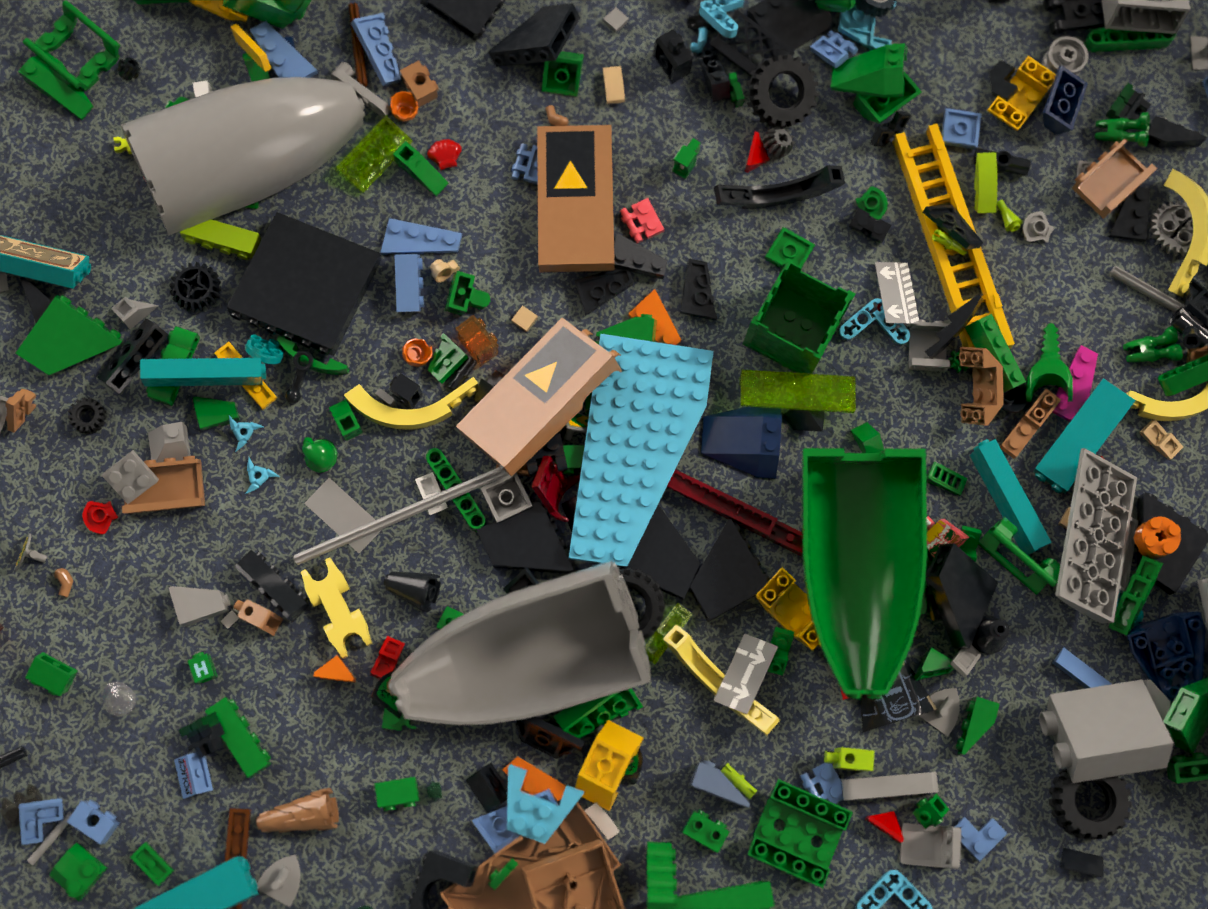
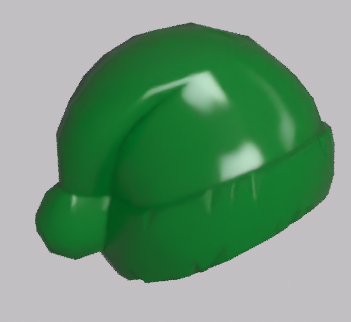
M306 437L303 440L302 452L305 455L306 465L311 470L322 473L330 470L336 464L338 452L331 441L327 439L313 441L310 437Z

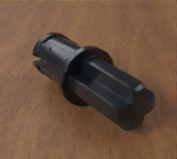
M469 356L459 370L456 369L457 373L447 386L452 390L460 387L466 379H469L468 375L477 364V361Z

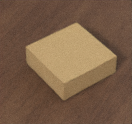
M522 306L511 321L525 332H528L538 316Z

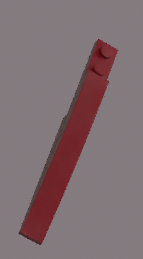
M675 469L667 485L669 489L727 520L732 519L733 523L737 522L739 526L802 557V532L778 521L777 518Z

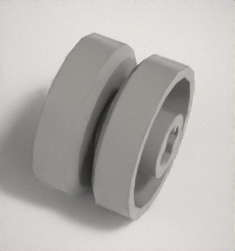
M1069 36L1060 37L1047 50L1043 57L1042 65L1057 74L1059 66L1062 65L1078 76L1088 60L1087 48L1077 38Z

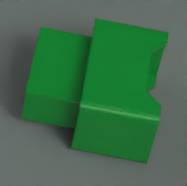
M692 138L688 146L683 145L673 158L674 167L672 171L684 179L688 177L696 165L701 142Z

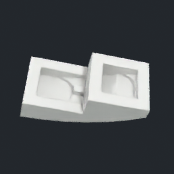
M433 472L415 479L423 500L441 492ZM446 502L428 509V512L432 515L448 507Z

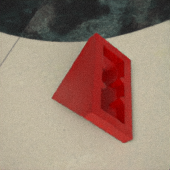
M755 132L745 172H750L769 161L758 132Z
M894 811L866 816V821L896 842L902 843L904 841Z

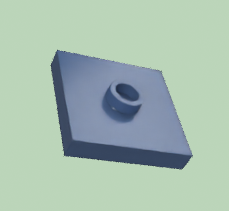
M945 108L941 132L944 144L976 150L979 140L981 114Z

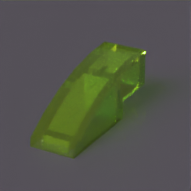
M679 603L674 606L645 644L646 654L649 661L653 664H656L668 649L663 638L675 625L683 629L693 615Z

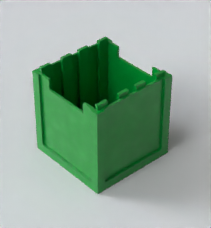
M786 258L776 282L757 316L753 317L749 325L743 345L809 380L856 293L850 290L846 291L840 287L835 289L802 272V267L793 263V260Z

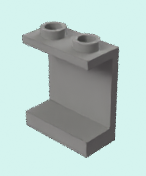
M919 319V324H910L908 370L946 372L949 369L950 360H946V348L933 359L929 358L925 352L940 341L936 334L949 324L944 323V321L930 323Z

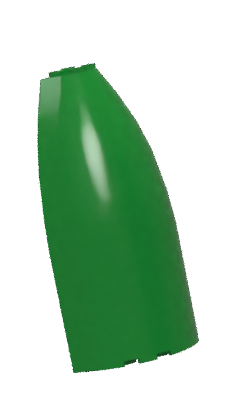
M803 448L802 558L810 617L826 661L841 690L849 698H861V694H867V698H882V695H887L901 670L914 638L920 618L927 562L926 449H884L881 453H844V448Z

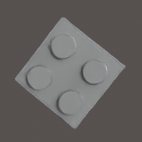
M133 450L101 475L127 504L159 480Z

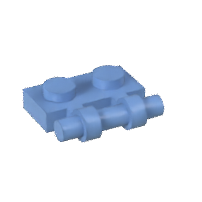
M833 31L828 33L829 39L822 36L810 46L811 52L834 68H837L849 58V52L856 54L858 51L854 43L849 40L846 41L841 34L834 33Z
M521 143L520 148L516 152V162L511 169V178L518 180L519 175L524 174L523 180L525 182L538 185L537 146L533 145L532 150L527 151L528 145ZM524 159H529L527 167L522 165Z
M823 763L811 769L815 776L810 779L807 772L800 775L803 781L802 785L809 793L827 799L834 804L843 800L842 782L832 763ZM816 783H819L823 794H818L814 787Z

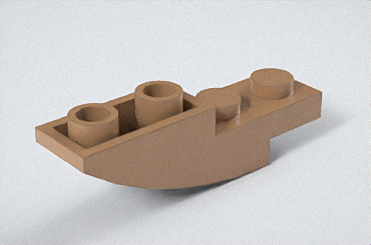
M1045 389L1007 435L1000 448L1015 459L1061 399L1048 389Z

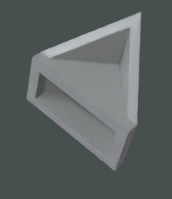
M125 296L111 309L131 330L159 305L130 300Z

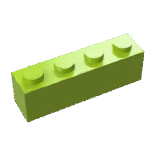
M212 219L180 231L184 241L189 244H195L196 242L202 244L206 249L212 250L217 248L224 254L230 255L234 253L244 260L253 258L261 242V237L257 232Z

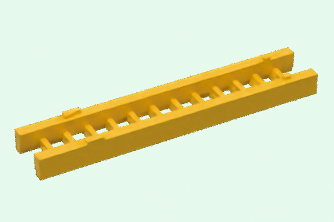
M938 124L930 125L926 130L930 145L910 149L905 132L896 134L892 142L951 313L971 300L963 301L959 290L980 285L983 294L982 302L986 303L989 313L973 317L967 326L992 314L1009 349H1011L1015 343L981 247L968 250L962 247L961 249L968 251L971 262L951 267L948 256L958 252L952 249L945 250L944 245L932 240V235L940 237L934 233L938 228L936 223L923 213L927 206L951 202V205L956 208L975 232ZM933 152L936 161L916 166L913 157ZM939 169L941 178L926 182L921 181L919 174ZM945 185L946 195L927 199L925 190ZM974 268L977 279L957 284L953 273ZM964 328L959 334L963 347L975 348Z

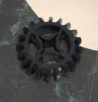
M196 262L194 266L188 263V268L181 265V272L175 270L177 277L171 276L173 283L169 285L172 289L170 294L174 296L172 299L174 302H178L177 305L180 308L184 306L185 311L191 308V311L195 313L197 308L200 312H203L204 306L210 309V302L216 304L214 298H220L217 292L222 291V288L219 286L221 280L217 279L219 275L217 272H214L212 267L208 268L204 263L200 266L199 262ZM204 277H207L210 281L209 289L203 285ZM182 286L188 289L187 298L182 296ZM193 286H199L197 289H192Z

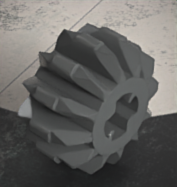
M775 126L766 132L763 139L765 143L763 148L768 149V154L772 153L774 158L777 156L782 158L792 151L795 144L793 141L794 136H791L789 131H785L784 126L781 128Z

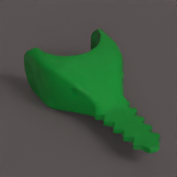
M1049 323L1043 329L1046 334L1043 335L1045 340L1042 342L1044 347L1041 349L1043 352L1040 356L1041 359L1030 369L1027 377L1026 400L1031 402L1034 392L1039 387L1051 384L1061 387L1067 393L1068 402H1073L1072 374L1068 366L1060 359V354H1058L1060 348L1057 347L1060 344L1057 341L1059 335L1056 334L1058 328L1055 327L1054 323Z

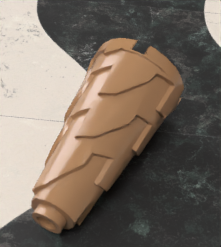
M324 788L311 792L310 795L276 806L274 807L275 809L261 813L256 819L257 828L262 830L263 833L315 829L319 831L337 828L338 825L334 823L339 822V813L336 798H330L329 794L333 793L332 789Z

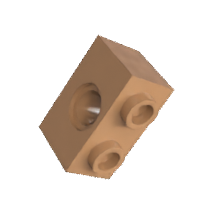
M420 61L400 70L401 79L416 102H418V107L438 98V86L434 80H430V73L425 65L422 66ZM418 82H424L422 85H417Z

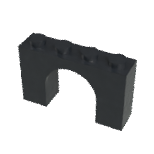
M428 850L422 861V871L416 878L417 886L415 892L409 899V909H431L429 894L434 884L439 880L444 879L465 888L472 887L479 866L437 850Z

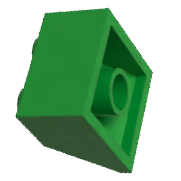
M561 51L556 60L545 61L542 91L578 97L584 54Z

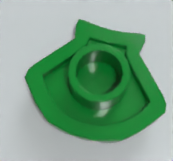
M871 186L861 198H856L858 208L870 213V216L877 220L882 219L887 211V197L883 191Z

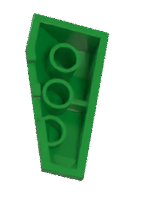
M48 52L46 53L60 66H62L66 71H68L61 61L53 57ZM38 56L30 57L18 71L27 83L81 120L94 107L80 87L78 89L75 88Z

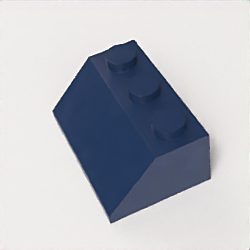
M1062 65L1058 68L1043 111L1044 127L1056 135L1072 131L1088 85L1087 82Z

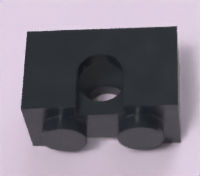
M858 208L849 227L882 244L891 224L881 219L877 220L871 217L870 213Z
M401 373L390 382L389 389L393 393V398L409 409H413L423 396L420 385Z

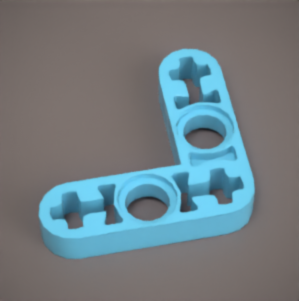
M705 0L700 4L699 14L722 36L734 38L737 35L738 25L726 12L741 8L744 0Z
M879 298L870 301L839 329L840 336L843 339L850 340L876 320L896 344H905L910 339V332L903 323H894L891 327L884 324L882 299ZM873 303H875L876 305L880 303V312L876 310L870 315V313L865 310L866 308H868V311H870L874 307ZM865 314L868 318L867 323L860 324L857 321L858 315ZM853 320L855 325L860 329L857 330V328L855 327L851 331V336L849 334L845 335L843 333L845 331L844 327H851L853 325L851 321ZM898 324L900 327L897 330L900 333L904 332L906 334L904 335L905 340H898V333L896 331L891 333L890 330L894 329Z
M888 870L856 904V909H863L861 905L862 903L867 905L871 901L867 899L870 895L871 899L878 904L875 906L872 903L868 909H879L895 894L909 909H919L916 904L910 905L916 901L917 897L920 898L917 900L920 905L924 906L926 904L927 907L925 909H932V905L897 870ZM890 874L897 875L898 877L896 878V880L898 882L897 884L891 883L888 886L889 888H891L889 892L887 887L882 885L881 883L884 881V883L887 884L891 880L889 877ZM879 887L885 892L884 897L880 900L874 896L875 889ZM906 888H910L913 891V897L910 900L904 899L902 895Z

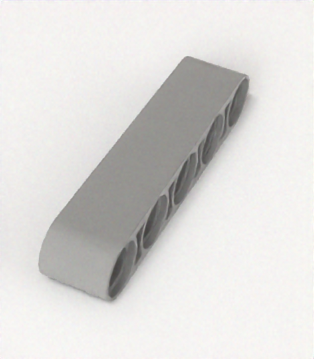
M936 772L841 780L844 800L939 792Z

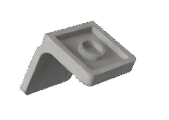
M903 823L901 825V832L904 841L900 843V862L902 864L949 869L960 868V827H933L931 825L925 829L921 824Z

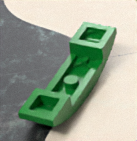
M278 336L277 340L281 347L293 359L295 354L298 353V346L296 343ZM302 355L300 363L306 366L309 362L308 357ZM331 358L327 365L313 359V365L310 368L313 371L331 375L348 374L350 371L347 365Z

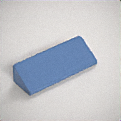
M1064 647L1052 662L1085 689L1112 684Z

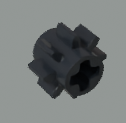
M130 57L125 60L120 59L117 64L119 76L127 81H131L132 78L137 79L141 69L139 63Z

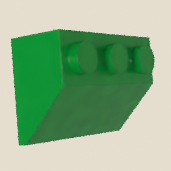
M903 70L904 96L883 98L857 94L853 105L864 118L880 124L920 95L922 91Z

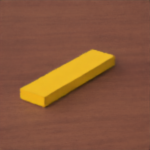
M237 24L230 26L238 45L265 72L270 70L271 66L266 53Z
M227 342L214 353L217 358H243L230 342ZM264 381L263 385H241L262 410L277 399V396Z

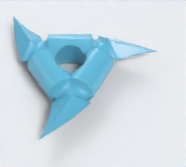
M229 415L231 430H233L236 439L239 441L236 451L247 443V440H249L254 432L253 430L264 427L253 422L236 423ZM245 428V434H240V430Z
M249 457L247 471L251 485L246 493L259 488L268 477L280 476L270 469L254 466ZM256 473H261L259 479L255 478Z

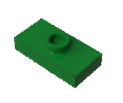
M145 842L130 857L157 886H160L175 871L148 842Z

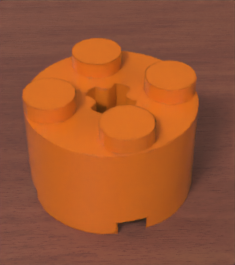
M1154 517L1138 526L1134 534V542L1139 549L1138 551L1143 556L1145 555L1152 559L1162 558L1173 553L1178 548L1181 541V529L1166 517Z

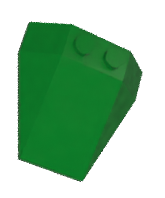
M894 43L884 45L851 57L837 68L833 67L831 90L883 98L904 96L903 70L904 61H907L908 51L906 44Z

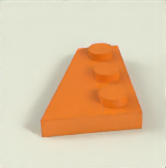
M655 289L628 313L630 318L641 317V314H649L657 320L655 342L678 345L681 342V338Z

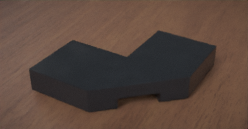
M1002 60L989 71L992 96L996 98L999 96L1008 102L1018 91V86L1006 81L1015 72V67Z
M896 111L889 127H877L870 144L885 147L890 143L889 139L895 134L904 131L911 114L904 111Z

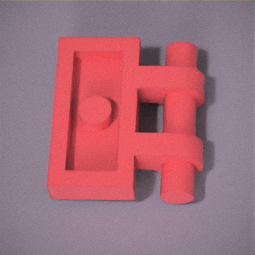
M648 198L631 205L633 213H628L626 208L620 210L621 219L624 224H627L630 230L629 234L636 243L643 241L641 237L643 233L649 239L664 232V227ZM637 219L641 227L636 228L633 220Z

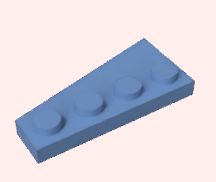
M384 13L353 19L351 25L382 85L387 86L398 83L401 78L396 59L392 54V43H389L388 28L384 24Z
M266 21L250 29L259 47L266 53L269 63L278 78H310L318 74V71Z
M389 218L381 255L395 253L424 254L429 252L458 253L462 233Z
M550 789L534 795L560 805ZM507 806L472 820L495 854L520 836V834L507 830Z

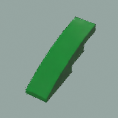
M1145 555L1142 556L1136 573L1132 575L1126 592H1123L1118 603L1114 623H1110L1108 628L1127 636L1152 590L1163 563Z

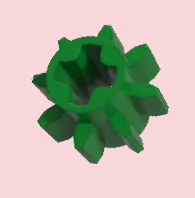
M960 350L957 353L952 351L950 353L952 357L947 359L950 360L951 364L949 369H955L957 373L961 369L967 371L968 367L960 366L959 360H956L959 358Z

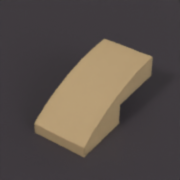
M621 66L603 68L607 104L625 102Z
M1156 419L1151 420L1139 432L1143 438L1168 460H1171L1183 448L1172 433H1167Z

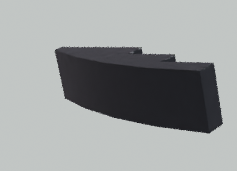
M980 294L947 316L952 323L936 334L940 341L925 351L929 358L933 359L964 330L983 301V297Z

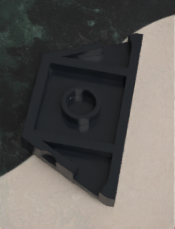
M1192 278L1189 289L1186 292L1185 308L1208 328V290Z
M535 716L518 719L515 724L521 742L556 759L572 753L575 748L580 750L585 742L563 731L560 727L553 726Z

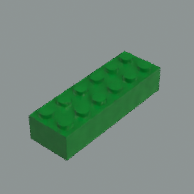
M762 880L677 896V907H673V909H770V907H775L770 881Z

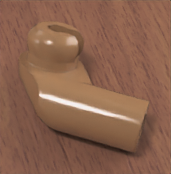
M553 105L545 108L551 125H568V119L556 114Z
M57 569L54 572V576L61 583L58 595L68 597L73 584V578L66 569Z

